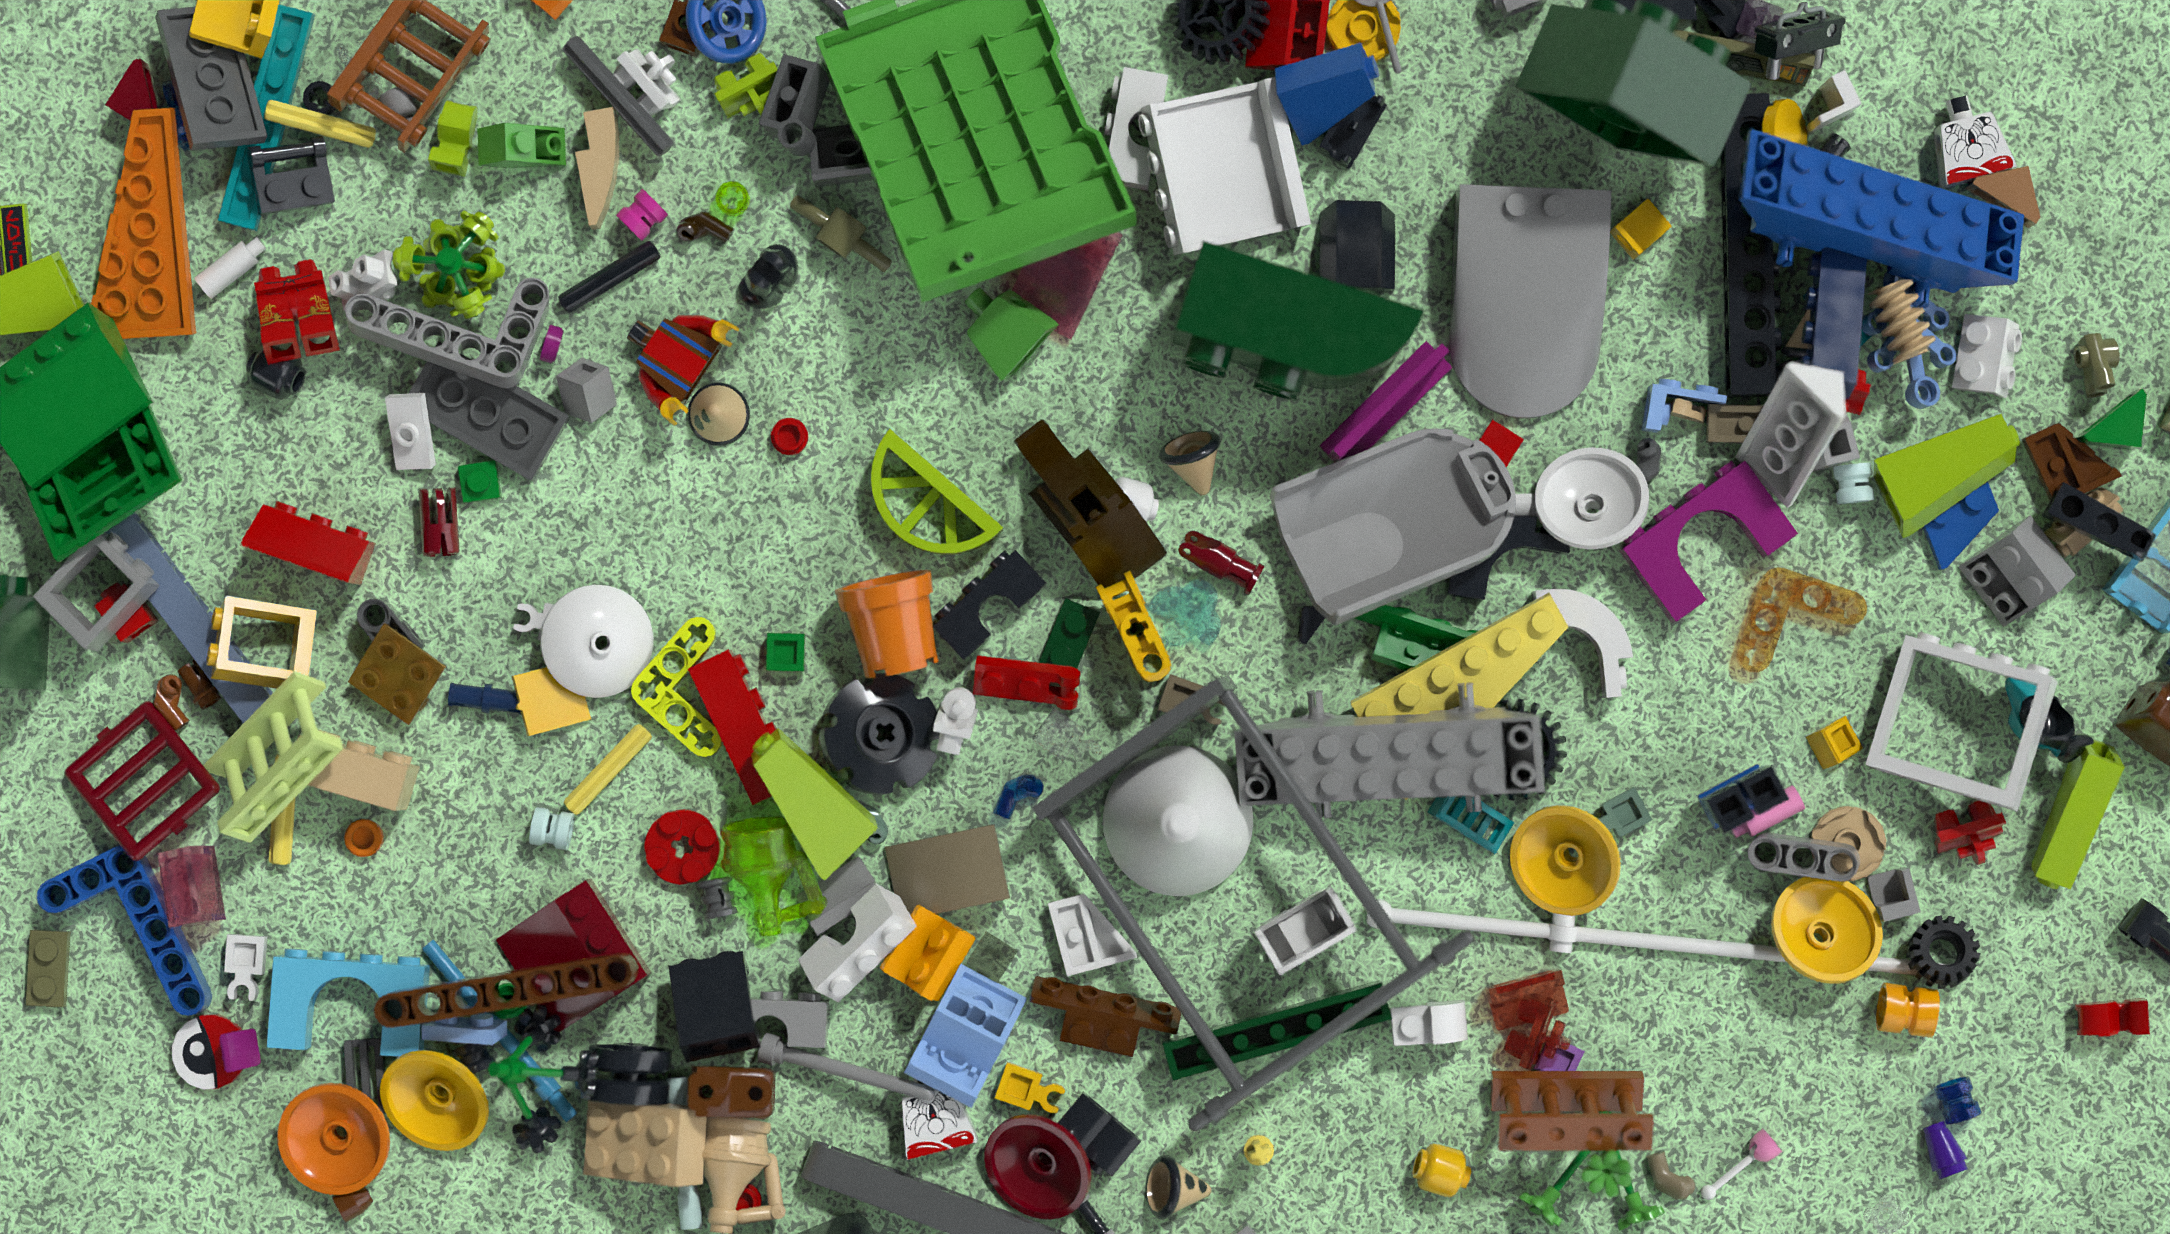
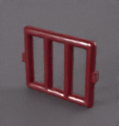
M150 701L143 702L114 728L110 729L108 726L96 735L98 741L72 762L64 772L68 781L127 855L134 861L144 858L170 834L178 835L189 826L186 821L220 791L217 781ZM147 720L158 735L94 788L83 773ZM168 746L180 761L121 812L115 815L104 800ZM190 773L202 788L137 842L126 827Z

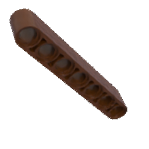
M618 952L400 989L381 996L374 1006V1015L381 1025L387 1028H395L615 991L630 985L636 979L638 964L631 955ZM613 961L621 962L626 967L627 976L624 981H618L611 976L610 966ZM575 968H582L588 972L589 983L587 987H580L574 982L573 972ZM539 974L547 975L551 979L552 989L550 993H542L537 989L536 978ZM502 980L509 981L514 986L515 994L513 999L507 1000L500 995L498 989ZM464 987H471L476 991V1005L469 1006L463 1001L461 994ZM427 993H433L439 998L440 1008L437 1012H432L426 1008L424 1001ZM391 999L401 1003L403 1007L401 1018H394L389 1014L388 1003Z

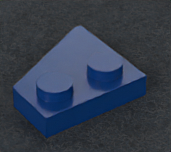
M1988 481L1923 526L1939 570L1947 568L1999 512Z

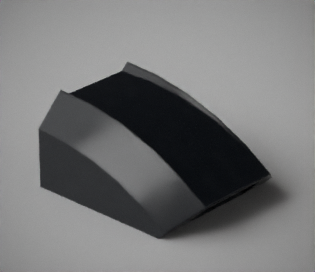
M1335 200L1320 212L1318 277L1359 290H1377V292L1393 293L1395 290V214L1381 201Z

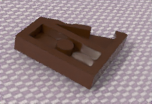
M2060 423L2053 424L2021 439L2049 500L2052 498L2057 486L2062 482L2085 494L2122 477L2119 470L2109 466L2095 454L2094 450L2085 443L2079 442L2074 438L2073 433Z

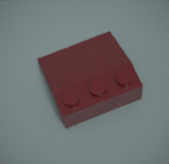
M591 878L584 880L496 939L515 970L618 952L627 953L636 960L638 975L630 985L622 989L538 1003L537 1005H543L547 1008V1018L554 1014L560 1017L561 1024L554 1029L558 1032L563 1031L652 973ZM618 961L611 963V976L618 981H624L627 976L626 967ZM575 968L573 980L578 986L587 987L589 974L585 969ZM539 974L536 978L537 989L542 993H550L552 989L551 979L547 975Z

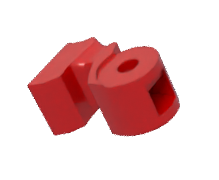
M2145 998L2125 999L2123 1002L2108 1000L2075 1004V1010L2078 1014L2077 1035L2105 1037L2117 1035L2120 1031H2125L2132 1035H2150L2148 1000Z

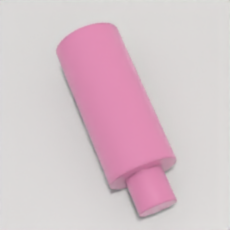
M1791 785L1784 789L1789 800L1769 811L1756 815L1754 809L1751 810L1755 818L1732 829L1731 831L1735 838L1747 832L1753 837L1805 810L1804 803L1795 787Z

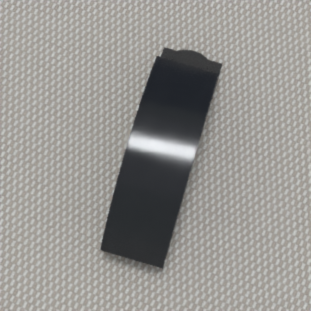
M1514 517L1507 537L1496 552L1482 563L1448 577L1444 595L1483 601L1485 600L1491 568L1496 560L1505 552L1516 548H1528L1566 555L1569 554L1571 546L1554 538L1544 527H1541L1540 533L1535 532L1537 517Z

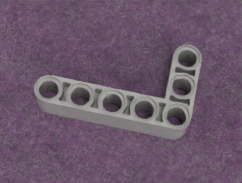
M531 277L521 281L515 289L496 340L368 294H356L349 298L345 306V314L348 328L358 337L500 388H511L517 385L524 375L547 317L550 299L548 287L542 280ZM533 293L541 296L542 301L532 306L524 303L523 298ZM359 310H369L373 313L372 317L367 321L361 322L353 318L354 314ZM397 322L405 323L409 327L406 332L399 335L390 332L389 328ZM516 327H523L529 331V334L523 339H515L509 333ZM432 335H439L445 340L438 347H429L424 343ZM466 348H475L480 352V355L474 360H465L460 356L461 352ZM505 360L511 361L516 365L515 369L509 373L498 371L496 366Z

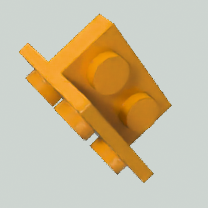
M917 905L911 913V917L917 927L885 957L880 970L906 984L928 1000L939 1001L973 945L975 936L925 907Z

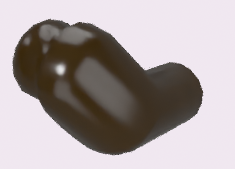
M700 212L683 218L679 222L676 231L679 239L684 242H690L710 235L726 244L735 229L708 212Z

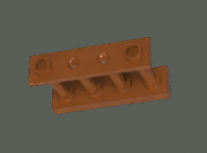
M393 0L328 91V102L341 112L347 103L350 105L356 103L401 133L397 139L398 149L405 153L410 145L416 147L421 142L427 132V128L424 125L474 54L480 57L486 50L491 40L487 36L489 34V23L482 19L476 29L472 31L427 0ZM411 13L415 16L421 14L465 43L453 61L406 31L407 26L404 23ZM390 43L393 45L400 44L444 73L432 91L385 61V56L382 54ZM369 73L372 75L379 74L423 103L411 121L363 91L364 86L361 83Z
M1492 1071L1491 1111L1507 1112L1499 1113L1498 1151H1652L1653 1113H1636V1111L1643 1110V1071ZM1522 1111H1544L1545 1113H1522ZM1560 1111H1582L1583 1113H1560ZM1598 1111H1621V1113H1598Z

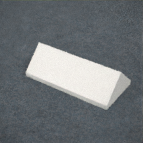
M1796 363L1788 364L1735 456L1740 462L1746 461L1758 479L1787 508L1793 505L1845 417L1843 372Z

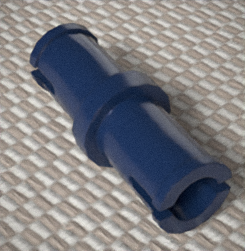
M450 683L448 706L481 709V713L488 714L490 710L521 714V710L516 709L518 699L514 690L493 688V684L486 683L484 687Z

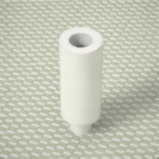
M258 237L247 245L241 241L194 277V279L206 295L212 299L259 263L256 256L263 252L266 247Z

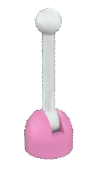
M1763 1128L1750 1140L1749 1155L1712 1185L1702 1187L1701 1195L1704 1199H1713L1720 1187L1753 1160L1768 1162L1782 1153L1779 1146Z

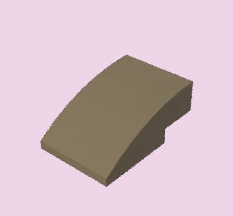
M995 824L885 847L894 894L900 896L910 915L917 905H921L937 914L1010 899Z

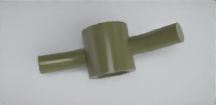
M799 195L793 198L790 208L821 228L815 239L844 259L853 250L882 272H885L890 267L892 260L861 238L867 228L854 217L838 207L829 216Z

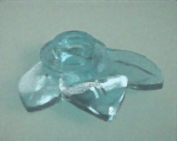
M1193 580L1187 583L1184 588L1168 586L1158 592L1149 604L1148 610L1150 612L1166 617L1164 637L1169 647L1185 644L1195 635L1204 644L1210 646L1220 632L1221 620L1215 610L1218 601L1217 592L1213 585L1205 580ZM1196 591H1201L1206 595V602L1201 606H1197L1192 602V594Z

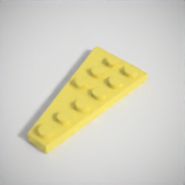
M1549 592L1426 659L1415 667L1351 701V706L1358 717L1428 714L1429 711L1450 710L1459 706L1457 684L1465 683L1466 694V684L1471 682L1474 683V705L1493 708L1569 628L1568 624Z

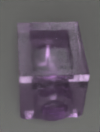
M1747 0L1736 26V32L1756 40V33L1754 32L1756 26L1777 21L1784 14V8L1763 0Z

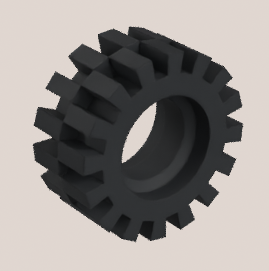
M1942 915L1935 916L1932 921L1928 919L1919 926L1909 939L1907 946L1910 947L1906 951V958H1911L1908 966L1910 970H1917L1915 977L1918 980L1922 977L1927 979L1925 985L1932 987L1935 983L1938 984V989H1945L1947 985H1950V988L1963 982L1976 968V962L1980 959V953L1977 952L1980 943L1979 940L1973 941L1972 938L1976 934L1973 929L1968 932L1964 929L1967 924L1961 920L1956 924L1954 923L1955 917L1948 916L1943 920ZM1938 939L1949 941L1956 949V961L1951 965H1941L1935 962L1929 951L1931 942Z

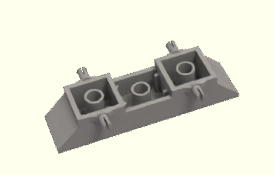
M1471 682L1466 684V694L1465 683L1457 684L1459 706L1450 710L1429 711L1428 714L1369 717L1333 715L1324 712L1323 690H1317L1316 692L1311 690L1307 691L1309 713L1300 717L1280 718L1275 722L1257 725L1309 802H1316V812L1321 819L1323 816L1324 819L1332 817L1331 802L1466 796V811L1472 812L1475 808V812L1482 811L1481 795L1545 791L1540 715L1506 710V707L1485 708L1474 705V683ZM1241 729L1235 730L1240 806L1291 804L1292 802Z

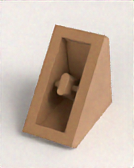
M2029 166L1976 177L1966 186L1967 190L1989 204L2024 214L2023 225L2027 228L2037 224L2040 219Z

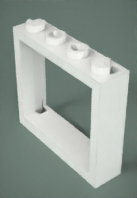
M1918 632L1917 638L1905 635L1865 765L1878 771L2018 812L2058 681L2053 676H2049L2050 669L2028 663L2025 669L2012 665L2013 659L2001 654L1991 653L1990 658L1975 655L1976 648L1962 643L1954 642L1953 648L1940 645V638L1930 634ZM1916 651L2037 685L2005 790L1885 755Z

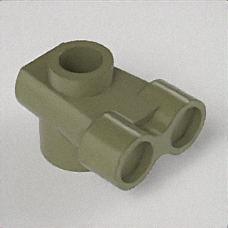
M2101 333L2084 335L2078 341L2079 346H2076L2074 349V361L2077 368H2083L2085 378L2083 382L2087 398H2096L2107 394V389L2116 385L2112 368H2116L2119 365V347L2114 338L2102 339Z

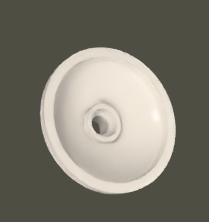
M1582 448L1558 457L1544 470L1536 486L1535 506L1540 522L1557 540L1576 548L1600 549L1622 542L1639 528L1648 511L1649 489L1642 471L1628 457L1604 448ZM1589 509L1599 510L1593 514L1587 512Z
M587 585L568 592L549 610L541 630V654L550 674L564 688L581 696L593 698L609 697L623 692L632 686L637 676L649 664L653 652V630L643 607L628 593L607 585ZM599 636H605L608 641L607 646L602 650L597 649L595 646V641Z

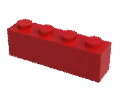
M728 649L688 668V671L752 805H756L771 798L772 795L753 764L752 753L754 750L752 748L765 733L771 735L777 728L773 721L766 723L760 711L766 708L763 698L757 687L750 690L744 676L750 674L742 655L739 653L734 656L732 650Z

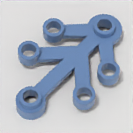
M1886 272L1883 278V286L1905 279ZM1912 284L1905 290V294L1914 293L1915 286ZM1929 300V306L1923 308L1925 311L1923 312V322L1928 321L1930 326L1922 333V336H1935L1936 340L1927 347L1930 350V360L1935 367L1944 368L1955 362L1956 351L1950 344L1943 343L1932 332L1946 328L1950 317L1944 308L1937 307ZM1883 308L1875 309L1873 312L1862 317L1861 329L1866 335L1875 336L1887 327V323H1877L1875 320L1883 311ZM1934 314L1938 316L1939 324L1935 322ZM1871 318L1876 322V329L1871 324ZM1887 337L1879 349L1869 353L1867 364L1873 372L1880 373L1892 367V360L1897 351H1888L1887 345L1895 339L1894 337ZM1941 351L1945 354L1946 360L1942 359ZM1920 354L1906 360L1910 383L1905 391V398L1908 404L1917 409H1924L1936 404L1940 398V388L1934 379L1925 376L1922 355ZM1878 355L1883 360V366L1878 362Z

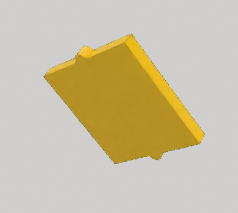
M547 667L512 676L518 699L516 709L521 710L527 736L591 720L585 696L573 693L560 685L550 674Z

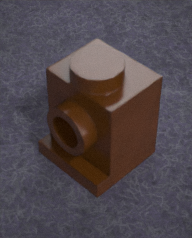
M674 0L659 41L664 47L698 58L700 51L691 40L688 30L679 26L680 20L686 17L688 0H683V2ZM708 21L702 24L705 34L709 27Z

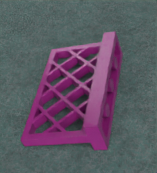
M1425 341L1319 447L1334 463L1370 449L1452 368L1444 359L1449 350L1443 343L1434 349Z

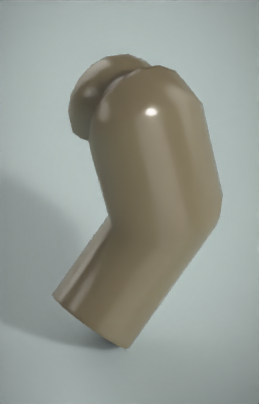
M1664 1151L1646 1156L1654 1186L1657 1190L1676 1200H1684L1695 1191L1694 1180L1690 1176L1684 1177L1670 1172Z

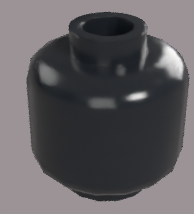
M271 346L273 349L278 351L284 350L277 346ZM263 348L250 356L246 366V371L250 373L249 381L251 387L278 400L288 398L290 395H296L306 377V370L302 367L301 358L268 364Z

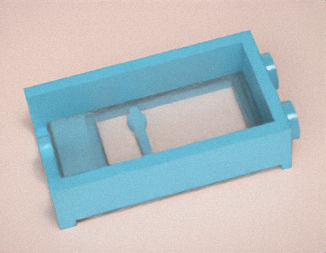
M2170 498L2147 528L2156 534V538L2144 562L2127 556L2102 588L2103 591L2162 634L2170 633Z

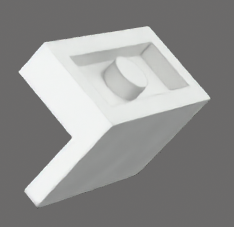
M1846 70L1831 76L1819 87L1830 111L1816 117L1806 126L1808 134L1849 115L1862 104Z

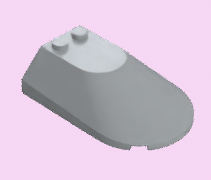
M1424 429L1403 435L1274 486L1270 493V499L1281 542L1313 607L1336 626L1482 563L1496 552L1511 528L1516 510V495L1512 478L1506 466L1488 446L1477 439L1473 441L1453 434L1454 430Z

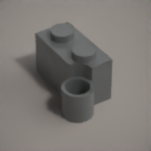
M783 54L762 112L759 125L771 136L778 138L780 143L796 156L808 155L815 147L816 138L812 130L830 83L826 71L818 63ZM801 137L797 143H794L796 138Z

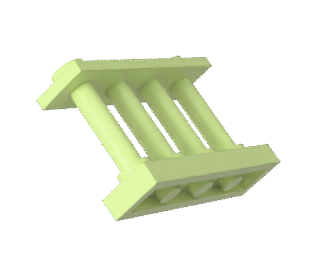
M294 671L204 764L209 773L227 778L233 806L217 821L220 833L251 843L343 750L340 737L317 730L311 703L326 688L325 682ZM298 717L302 735L292 744L287 727ZM275 741L279 759L269 768L264 751ZM252 764L256 782L246 791L242 773Z

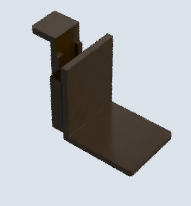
M1044 419L1038 421L1014 440L1023 456L1044 481L1028 494L1070 545L1098 585L1102 584L1105 589L1125 579L1123 573L1129 570L1135 579L1166 556L1167 551L1136 506L1088 448L1074 458Z

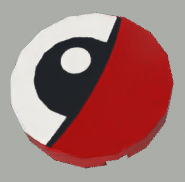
M219 1014L200 1015L187 1021L177 1032L172 1045V1062L178 1075L189 1085L203 1090L219 1089L234 1082L243 1069L232 1072L225 1071L219 1037L228 1032L242 1030V1028L232 1020Z

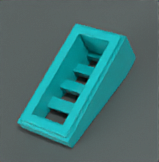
M1456 796L1435 798L1427 811L1428 814L1493 854H1496L1515 823L1481 801L1482 812L1485 813V816L1476 830L1472 831L1470 828L1481 811L1475 812L1474 808L1472 812L1467 813L1462 823L1457 821L1466 806V796H1458L1459 799L1449 814H1446ZM1495 819L1499 823L1488 840H1486L1482 836L1492 820Z

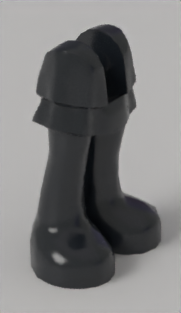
M780 244L768 246L759 255L760 257L754 262L752 267L748 269L745 277L739 283V295L742 301L754 309H766L777 305L783 298V293L778 287L779 284L790 287L795 284L798 278L796 255L791 249Z

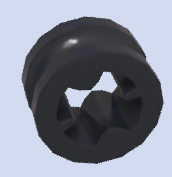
M316 81L309 84L303 93L305 107L311 111L331 115L336 111V108L330 105L329 102L325 101L327 106L320 109L318 104L311 101L313 95L317 97L315 93L317 90L322 89L327 95L332 86L324 81Z

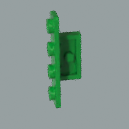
M1386 604L1354 618L1380 627L1371 660L1404 671L1415 667L1426 659L1478 632L1477 630L1466 631L1454 627L1443 619H1429L1417 615L1413 610L1406 607L1395 608Z

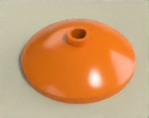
M324 1083L307 1088L288 1104L278 1126V1147L284 1164L299 1182L320 1193L343 1195L362 1189L381 1172L388 1158L390 1134L383 1113L370 1097L348 1085ZM338 1126L346 1130V1137H341L337 1134L336 1128Z

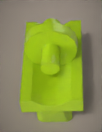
M758 53L745 62L750 74L737 81L732 71H725L714 77L717 92L714 94L727 118L739 112H742L745 117L758 110L760 116L762 115L778 71L774 61L770 63L762 53Z

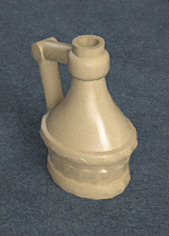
M707 1117L705 1148L702 1152V1157L704 1159L703 1175L707 1179L712 1193L713 1207L708 1212V1222L711 1224L710 1232L733 1234V1226H736L737 1223L749 1224L781 1219L785 1216L786 1209L783 1205L777 1157L773 1153H768L766 1134H769L771 1131V1124L769 1122L740 1118ZM764 1169L768 1205L737 1211L736 1206L742 1192Z

